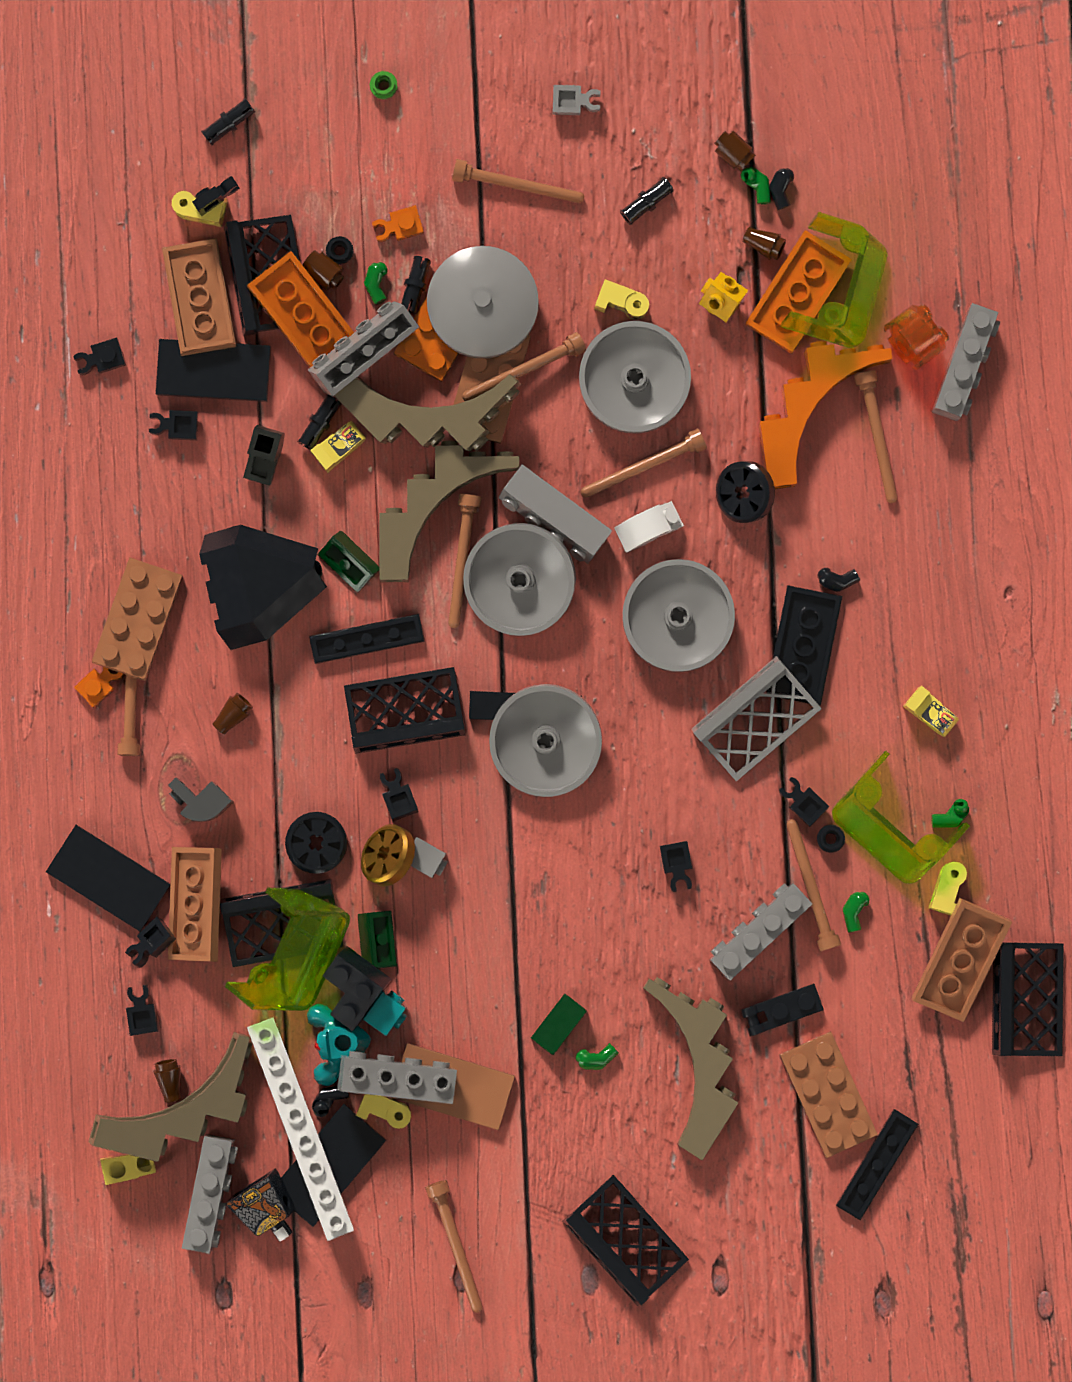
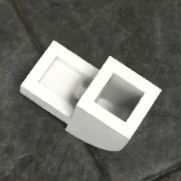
M670 501L645 510L614 527L627 553L650 543L658 537L676 531L684 525L673 502Z

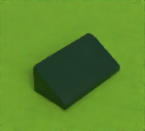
M342 531L333 535L317 554L357 593L380 570L379 566Z
M392 911L358 914L361 956L376 968L396 967Z
M564 993L531 1036V1039L551 1055H554L587 1010Z

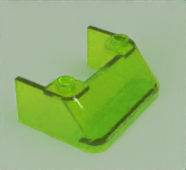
M818 212L809 223L808 229L840 238L842 246L847 251L858 254L844 305L837 302L826 303L820 309L817 319L791 311L782 321L781 327L847 348H854L859 346L866 337L887 260V250L863 226Z
M883 751L832 808L831 815L833 821L899 881L911 884L923 877L950 850L970 825L966 822L961 823L945 841L938 835L928 834L923 836L916 844L911 842L873 808L882 796V787L871 775L890 755L887 751Z
M267 888L265 893L281 905V911L286 916L291 917L272 962L255 966L251 970L247 982H226L225 988L252 1010L304 1011L310 1008L318 997L325 981L323 975L336 956L350 924V915L342 908L299 889Z

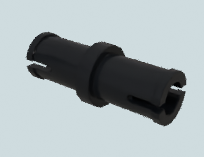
M244 98L227 113L223 111L218 120L201 132L213 146L215 142L231 130L232 132L236 131V126L255 113V110Z
M662 177L660 181L646 192L642 190L638 194L637 199L620 210V214L629 225H632L633 222L648 210L652 212L656 208L657 203L674 192L672 185L665 177Z
M414 256L409 278L405 279L404 282L406 288L401 304L405 306L410 314L417 313L421 293L426 289L425 279L431 260L425 258L422 261V256Z
M326 394L315 415L311 414L309 425L297 441L299 444H304L303 447L309 450L315 447L323 432L328 431L330 428L329 423L339 406L342 405L339 400L335 401L336 398Z

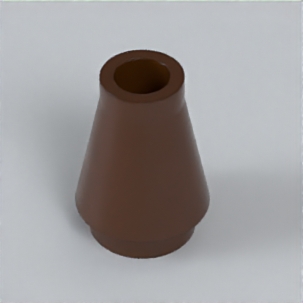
M748 227L743 237V243L748 244L769 260L771 258L778 260L784 250L786 239L781 238V234Z
M236 693L233 697L229 696L217 719L212 724L220 733L225 735L231 728L251 715L250 711L253 709V706L239 693Z
M177 1059L156 1062L153 1073L164 1096V1101L174 1102L180 1100L181 1065L177 1064Z

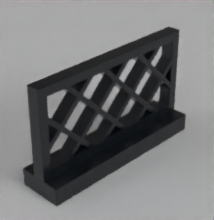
M291 215L237 222V220L226 222L224 231L243 336L254 335L256 332L280 329L274 321L269 324L260 325L258 313L263 307L260 305L257 309V299L246 285L252 281L251 273L258 277L267 269L270 263L275 264L277 262L274 260V257L281 248L288 252L292 251L299 260ZM286 223L288 234L283 241L269 233L274 224ZM269 225L266 230L261 226ZM254 227L263 235L253 245L245 239L244 228ZM265 236L279 245L271 257L257 248ZM288 238L290 247L285 244ZM246 246L252 249L249 254L247 253ZM254 251L267 260V263L260 272L256 271L249 264V258Z
M454 667L344 685L355 754L466 735ZM450 675L451 686L445 694L432 686L438 677ZM432 678L429 683L424 680ZM412 681H419L426 686L417 699L405 691ZM404 683L402 687H399L396 684ZM390 685L398 690L390 703L377 695L383 686ZM429 689L442 697L433 710L421 702ZM363 690L371 696L361 708L352 702L351 692ZM451 692H453L454 700L448 697ZM401 694L414 702L406 714L393 706ZM374 698L386 706L378 719L365 711ZM445 700L455 706V717L444 718L437 713ZM417 705L430 713L424 722L417 723L409 718ZM353 707L359 711L356 716L354 715ZM391 709L401 716L402 719L396 727L389 728L381 721ZM362 714L375 722L369 731L357 733L356 722ZM433 716L438 718L437 720H431ZM406 721H408L409 723H411V724L403 725ZM378 725L384 728L375 730L378 727Z
M332 879L223 898L220 901L221 914H223L233 967L344 946ZM329 899L330 911L325 918L311 910L317 901ZM311 902L308 908L303 905L304 903ZM297 905L305 911L297 924L283 915L289 906ZM284 907L281 912L275 910L277 908ZM269 910L278 916L269 929L256 921L261 911ZM256 912L253 918L247 915ZM308 913L322 922L313 935L300 927ZM241 915L250 921L242 934L231 927L230 917ZM331 915H332L333 924H331L330 922L327 921V920L330 918ZM280 919L294 927L286 940L272 931ZM252 924L266 932L258 945L245 937ZM324 925L335 931V942L324 943L316 937ZM296 930L310 938L305 947L297 948L289 943ZM233 934L238 937L236 943H234ZM269 935L283 943L275 953H269L261 948ZM241 940L255 948L248 958H237L236 947ZM313 941L318 943V945L310 946ZM285 946H287V947H289V948L291 949V950L283 951V949L285 948ZM258 951L261 952L262 954H264V955L255 956Z
M1002 942L993 961L992 1055L1062 1056L1064 944ZM1015 948H1024L1031 956L1022 967L1015 961ZM1031 949L1039 950L1036 953H1034ZM1046 949H1055V962L1048 968L1039 956ZM1034 961L1045 971L1036 981L1025 972ZM1021 974L1031 984L1022 995L1014 989V983ZM1048 975L1055 981V990L1049 996L1038 986ZM1034 989L1045 999L1035 1010L1025 1000ZM1020 1003L1031 1013L1021 1024L1014 1017V1009ZM1048 1003L1055 1010V1017L1049 1024L1038 1014ZM1034 1017L1044 1027L1035 1038L1024 1028ZM1022 1031L1031 1042L1023 1050H1014V1037ZM1047 1032L1055 1038L1054 1050H1045L1038 1043ZM1035 1045L1038 1050L1030 1049Z
M614 1175L562 1220L566 1227L637 1306H642L662 1284L689 1260ZM612 1184L620 1192V1204L604 1203L605 1190ZM600 1196V1203H594L593 1201ZM624 1197L630 1204H624ZM588 1206H600L599 1223L588 1222L580 1213ZM604 1206L619 1207V1224L603 1223ZM624 1208L636 1209L639 1213L638 1225L623 1224ZM643 1218L650 1226L643 1225ZM592 1226H599V1234ZM603 1227H619L618 1244H607L603 1239ZM623 1228H638V1245L622 1244ZM643 1229H653L658 1234L657 1246L642 1245ZM662 1240H663L669 1247H663V1246H662ZM611 1247H618V1253L616 1254ZM622 1248H637V1265H626L622 1261ZM642 1249H657L656 1266H641ZM661 1250H672L680 1260L672 1267H661ZM629 1268L637 1269L636 1275ZM641 1269L656 1270V1282L649 1289L640 1281ZM661 1270H668L663 1276L660 1277Z

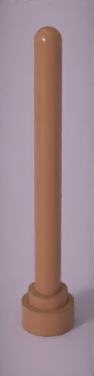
M456 159L452 181L463 183V180L469 181V179L576 203L584 201V194L582 192L472 168V165L467 164V161Z
M575 332L566 337V340L562 342L563 345L463 392L462 398L464 401H468L494 388L509 374L518 379L566 355L577 357L586 351L584 341L580 334Z
M876 370L858 373L854 375L855 383L864 394L886 500L889 503H895L897 501V493L874 388H876L875 382H878Z
M697 428L688 433L689 436L684 438L685 441L583 487L581 495L585 498L590 497L685 452L690 451L692 453L696 451L699 453L707 449L701 432Z
M459 494L458 505L462 512L448 621L451 628H457L460 623L464 592V568L469 553L473 514L477 513V508H480V496Z
M126 675L124 738H121V743H118L117 755L140 756V744H138V739L135 738L137 678Z
M790 819L786 826L820 934H818L819 940L817 941L819 950L824 951L840 946L839 935H835L834 930L830 928L797 821Z
M442 1180L426 1186L425 1189L428 1198H432L433 1203L436 1202L471 1309L473 1312L479 1313L482 1310V1303L447 1201L450 1189L447 1180Z

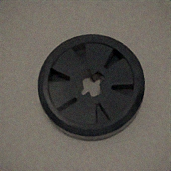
M740 461L730 464L720 474L716 484V498L720 509L729 519L738 523L755 522L765 517L772 508L775 498V487L772 477L762 465L753 461ZM742 487H748L746 490L749 493L748 497H743Z
M323 812L306 813L298 817L290 825L285 838L286 852L291 862L299 869L314 874L325 873L334 869L343 860L347 850V835L342 824L333 816ZM313 835L317 838L322 836L324 839L321 842L323 848L319 851L317 848L312 850L309 847L312 843L310 838Z

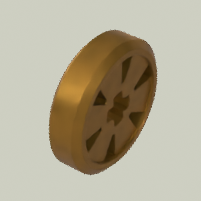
M388 824L377 829L367 840L361 855V869L366 879L379 886H390L402 879L408 872L414 859L415 843L412 835L395 824Z

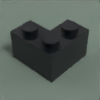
M346 946L335 957L323 975L325 979L345 993L330 1015L353 1031L363 1021L392 979L350 947Z

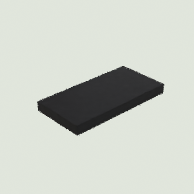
M159 339L155 394L160 396L267 402L271 346L236 343V347L181 356L178 340Z
M787 585L772 659L777 656L817 704L821 706L842 596ZM785 675L776 682L775 693L791 694L792 682ZM772 686L766 690V693H771ZM795 687V694L802 695ZM794 699L797 702L810 704L806 699Z
M77 824L46 870V873L140 932L171 886L169 882Z
M345 1104L341 1106L318 1133L340 1194L386 1142L382 1135L362 1118L356 1116V1113ZM296 1159L281 1179L294 1204V1211L314 1227L319 1221V1217Z

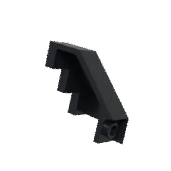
M244 525L233 526L204 536L199 556L201 564L207 565L210 581H206L210 604H216L219 619L214 620L216 631L230 650L268 640L327 587L321 579L322 567L316 561L318 548Z

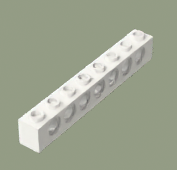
M272 1017L247 1027L327 1241L354 1231L274 1018Z

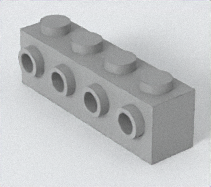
M395 301L383 304L377 310L378 314L371 320L366 319L355 328L357 330L350 337L345 336L334 344L335 349L327 355L322 354L312 362L313 366L308 371L325 393L334 396L419 328L404 305Z
M974 303L968 308L931 411L932 413L958 421L962 414H968L973 401L968 397L971 389H977L982 374L978 372L981 362L986 363L990 354L991 347H988L987 344L990 336L995 337L998 331L1000 321H997L996 318L999 312Z
M523 464L498 497L507 509L520 513L525 517L524 519L528 524L536 525L552 533L570 550V554L575 559L585 561L587 564H589L612 532L610 528Z
M785 883L772 894L775 899L771 903L766 905L763 902L752 912L754 918L747 925L743 921L731 932L734 937L730 941L725 943L722 940L710 951L713 956L709 960L729 981L812 905L810 900L794 883H791L789 886Z
M350 1051L349 1056H341L337 1087L340 1091L453 1104L457 1070L449 1068V1062L433 1061V1066L422 1065V1059L405 1058V1063L395 1062V1056L381 1054L377 1055V1059L366 1058L367 1053Z
M210 1134L204 1136L182 1249L210 1254L213 1247L218 1248L221 1231H217L219 1219H224L226 1203L222 1202L224 1191L229 1192L232 1175H228L230 1163L235 1164L238 1147H233L235 1139Z

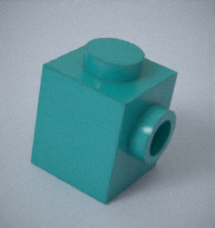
M392 990L389 994L383 991L363 1020L387 1036L392 1027L399 1029L406 1019L407 1015L403 1013L407 1008L403 1005L405 1000Z

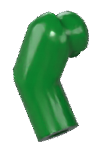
M754 167L743 169L741 179L756 190L757 204H770L769 178Z
M382 262L371 264L368 267L364 280V286L375 305L387 299L380 287L382 277L388 272L387 266Z
M957 799L946 814H932V828L958 827L969 813L968 802L964 799Z
M865 892L851 894L843 906L842 911L848 933L861 930L858 914L864 906H868L870 901L868 894Z
M609 1043L598 1054L589 1053L586 1049L580 1050L576 1054V1061L583 1069L601 1070L619 1052Z

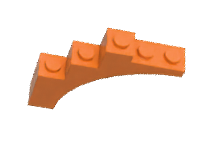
M827 341L810 343V347L806 348L804 352L808 381L804 382L803 377L788 379L787 384H783L781 388L785 418H781V414L764 416V421H760L758 424L764 468L772 477L775 489L791 488L797 484L796 459L799 440L805 424L816 405L831 389L848 377L867 368L890 363L893 359L891 348L884 349L883 345L868 346L867 351L856 352V348L840 350V355H836L834 344L827 345Z

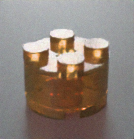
M924 304L920 306L911 305L884 325V331L889 330L891 334L888 338L891 347L906 364L910 361L914 363L915 366L912 367L914 370L920 369L943 352L946 348L945 342L949 340L947 332L941 326L937 327L931 319V311Z

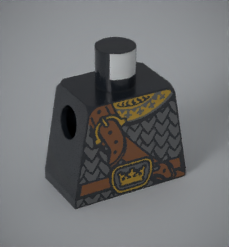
M276 1168L234 1194L226 1203L228 1208L256 1236H260L271 1229L280 1242L293 1233L285 1219L291 1215L295 1207Z

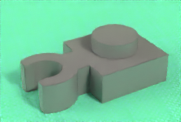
M553 85V115H580L581 107L586 108L590 112H599L600 105H592L589 100L591 97H600L601 91L592 89L586 94H581L580 85Z

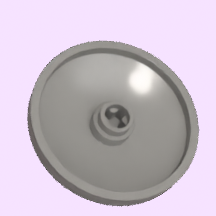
M475 246L453 254L436 270L428 288L427 310L434 331L448 347L468 357L493 358L512 351L526 339L537 318L538 291L532 274L517 257L496 247Z
M643 321L622 322L602 331L587 347L579 371L581 394L590 412L606 426L625 433H645L667 424L683 407L691 384L689 360L678 340L665 329Z
M507 524L487 533L471 550L464 568V590L474 613L489 627L509 635H532L552 626L568 609L575 592V567L566 547L549 531L532 524Z
M674 559L655 564L636 578L625 597L622 620L628 642L643 660L662 670L685 672L705 666L722 652L732 635L735 610L732 596L726 584L715 572L694 561Z
M533 685L513 694L498 710L490 730V752L499 773L516 789L540 797L559 796L579 787L594 771L602 748L601 727L592 707L577 693L558 685Z

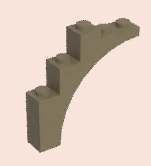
M509 374L494 388L474 399L451 406L432 408L409 406L393 401L373 390L359 377H356L334 396L380 443L394 442L402 434L400 429L404 427L422 446L428 448L432 445L435 447L445 437L443 432L447 430L465 450L471 452L473 449L479 450L488 441L486 436L490 431L483 423L485 421L490 423L500 413L498 408L505 401L507 403L511 402L519 394L518 388L522 384Z
M441 441V446H435V479H430L428 474L413 475V479H407V513H402V508H386L385 513H379L380 582H409L410 562L416 541L427 520L439 505L458 489L477 479L496 473L517 471L519 469V456H514V452L503 451L497 452V456H486V452H469V457H464V448L458 445L457 441Z
M658 977L654 981L648 978L643 988L658 999L675 1018L686 1038L693 1062L695 1079L693 1104L687 1125L677 1144L703 1160L738 1105V1102L733 1099L736 1095L734 1092L724 1086H721L720 1089L715 1088L733 1060L728 1056L730 1050L718 1042H715L713 1046L709 1044L727 1014L722 1012L725 1006L710 998L708 1002L702 999L697 1008L692 1006L695 1001L682 992L677 997L668 991L671 987L668 983Z
M234 1032L228 1049L215 1071L200 1088L182 1101L162 1111L143 1116L111 1117L96 1114L88 1142L95 1147L158 1162L160 1155L163 1156L167 1149L168 1140L165 1139L166 1134L199 1142L200 1136H204L207 1129L208 1120L205 1119L206 1115L238 1123L240 1116L243 1117L246 1112L247 1100H245V1094L236 1091V1087L241 1086L244 1078V1070L241 1069L244 1059H248L251 1053L252 1043H249L250 1037Z

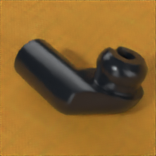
M788 168L779 169L769 186L778 211L790 206L785 191L789 183L794 180V173Z
M822 568L817 574L819 583L824 588L835 592H840L860 581L855 569L839 575L831 572L830 568Z
M338 1086L322 1088L312 1103L314 1114L317 1117H325L335 1100L349 1098L348 1092L338 1090Z

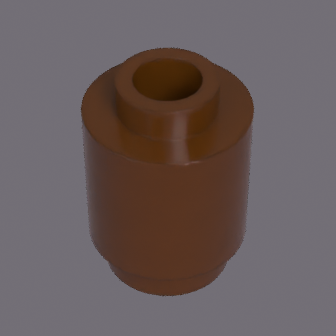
M725 131L714 143L718 146L715 152L733 169L738 168L742 171L756 156L751 151L753 148L734 131L730 134Z
M314 250L303 263V267L313 280L325 290H329L331 287L336 289L344 279L342 275L343 268L323 252L318 253Z

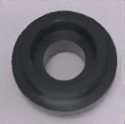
M334 237L326 245V255L338 265L347 263L353 256V245L345 237ZM339 246L345 249L344 254L340 256L334 253L335 249Z
M826 825L819 830L817 843L825 852H837L845 843L844 832L836 825ZM829 833L834 834L836 837V841L833 844L826 842V835Z

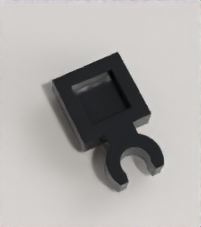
M230 176L217 187L214 186L211 189L206 187L199 191L192 203L199 214L203 216L222 203L224 198L232 195L240 188L234 178Z
M118 338L91 345L92 354L88 355L80 352L73 356L75 361L84 359L87 362L84 368L78 369L80 375L90 373L93 367L96 366L99 373L126 366Z
M169 410V418H164L159 413L150 414V419L160 420L159 428L149 429L150 434L160 435L168 431L169 439L197 440L198 411Z
M398 768L394 769L396 775L394 781L389 782L386 780L384 773L380 774L382 785L389 789L388 792L382 795L392 822L419 812L409 784L400 786L402 776Z
M791 777L789 781L794 785L793 792L787 793L781 787L779 793L784 798H791L795 801L789 808L810 827L830 806L810 787L802 792L798 780Z
M684 841L659 846L664 874L673 873V878L670 882L671 890L677 892L676 882L680 879L686 882L687 889H691V879L685 875V870L692 869L688 842Z
M156 917L137 935L140 942L129 946L125 953L132 958L138 953V957L132 963L141 968L147 963L149 955L157 958L176 938L164 921Z
M143 985V995L141 997H136L133 993V987H128V998L134 1004V1007L126 1008L130 1036L158 1032L155 1003L147 1005L146 1002L150 994L148 985Z

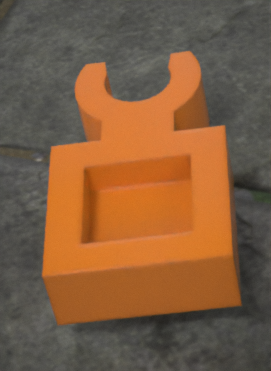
M416 205L390 212L391 221L378 219L372 222L373 228L379 226L385 228L383 235L376 236L377 242L388 240L392 234L396 235L397 241L424 234Z
M105 667L99 673L94 668L74 688L95 708L114 690L109 683L112 680L121 679L124 674L120 672L111 674L110 669Z

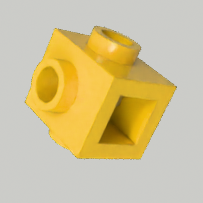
M720 272L715 280L709 278L701 289L704 296L699 304L706 308L709 313L727 322L740 305L748 290L738 284L734 278Z

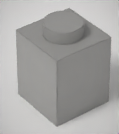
M416 837L414 840L415 854L411 866L431 878L434 877L435 873L440 876L448 863L444 859L446 853Z

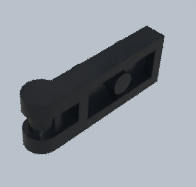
M813 983L746 1007L740 1011L743 1018L746 1017L749 1025L747 1030L751 1037L823 1011L824 1009L816 986ZM764 1011L767 1021L760 1023L757 1013Z

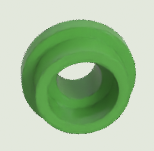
M380 71L373 75L370 80V90L379 99H389L397 91V80L390 72ZM381 82L389 84L386 90H381L378 86Z

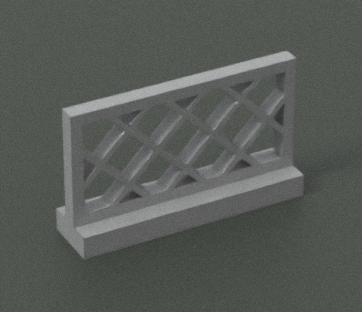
M776 656L696 724L692 731L735 781H738L822 708ZM784 675L792 682L791 694L775 693L776 682ZM772 686L771 693H766L765 691ZM795 687L802 695L795 694ZM759 696L771 697L770 712L754 711V701ZM775 697L790 698L789 714L773 713ZM794 699H806L812 708L804 715L793 714ZM750 705V711H743ZM737 715H749L748 730H733V719ZM753 716L769 717L768 732L752 731ZM773 717L789 718L788 729L783 733L772 732ZM793 718H798V720L794 724H792ZM729 723L728 729H722L725 725ZM716 733H728L727 749L715 748L709 742V739ZM732 734L748 735L747 750L731 749ZM751 736H767V747L762 751L750 750ZM771 736L777 737L773 742H771ZM720 753H726V760ZM730 753L746 754V763L737 772L729 764ZM750 755H756L753 759L750 760Z

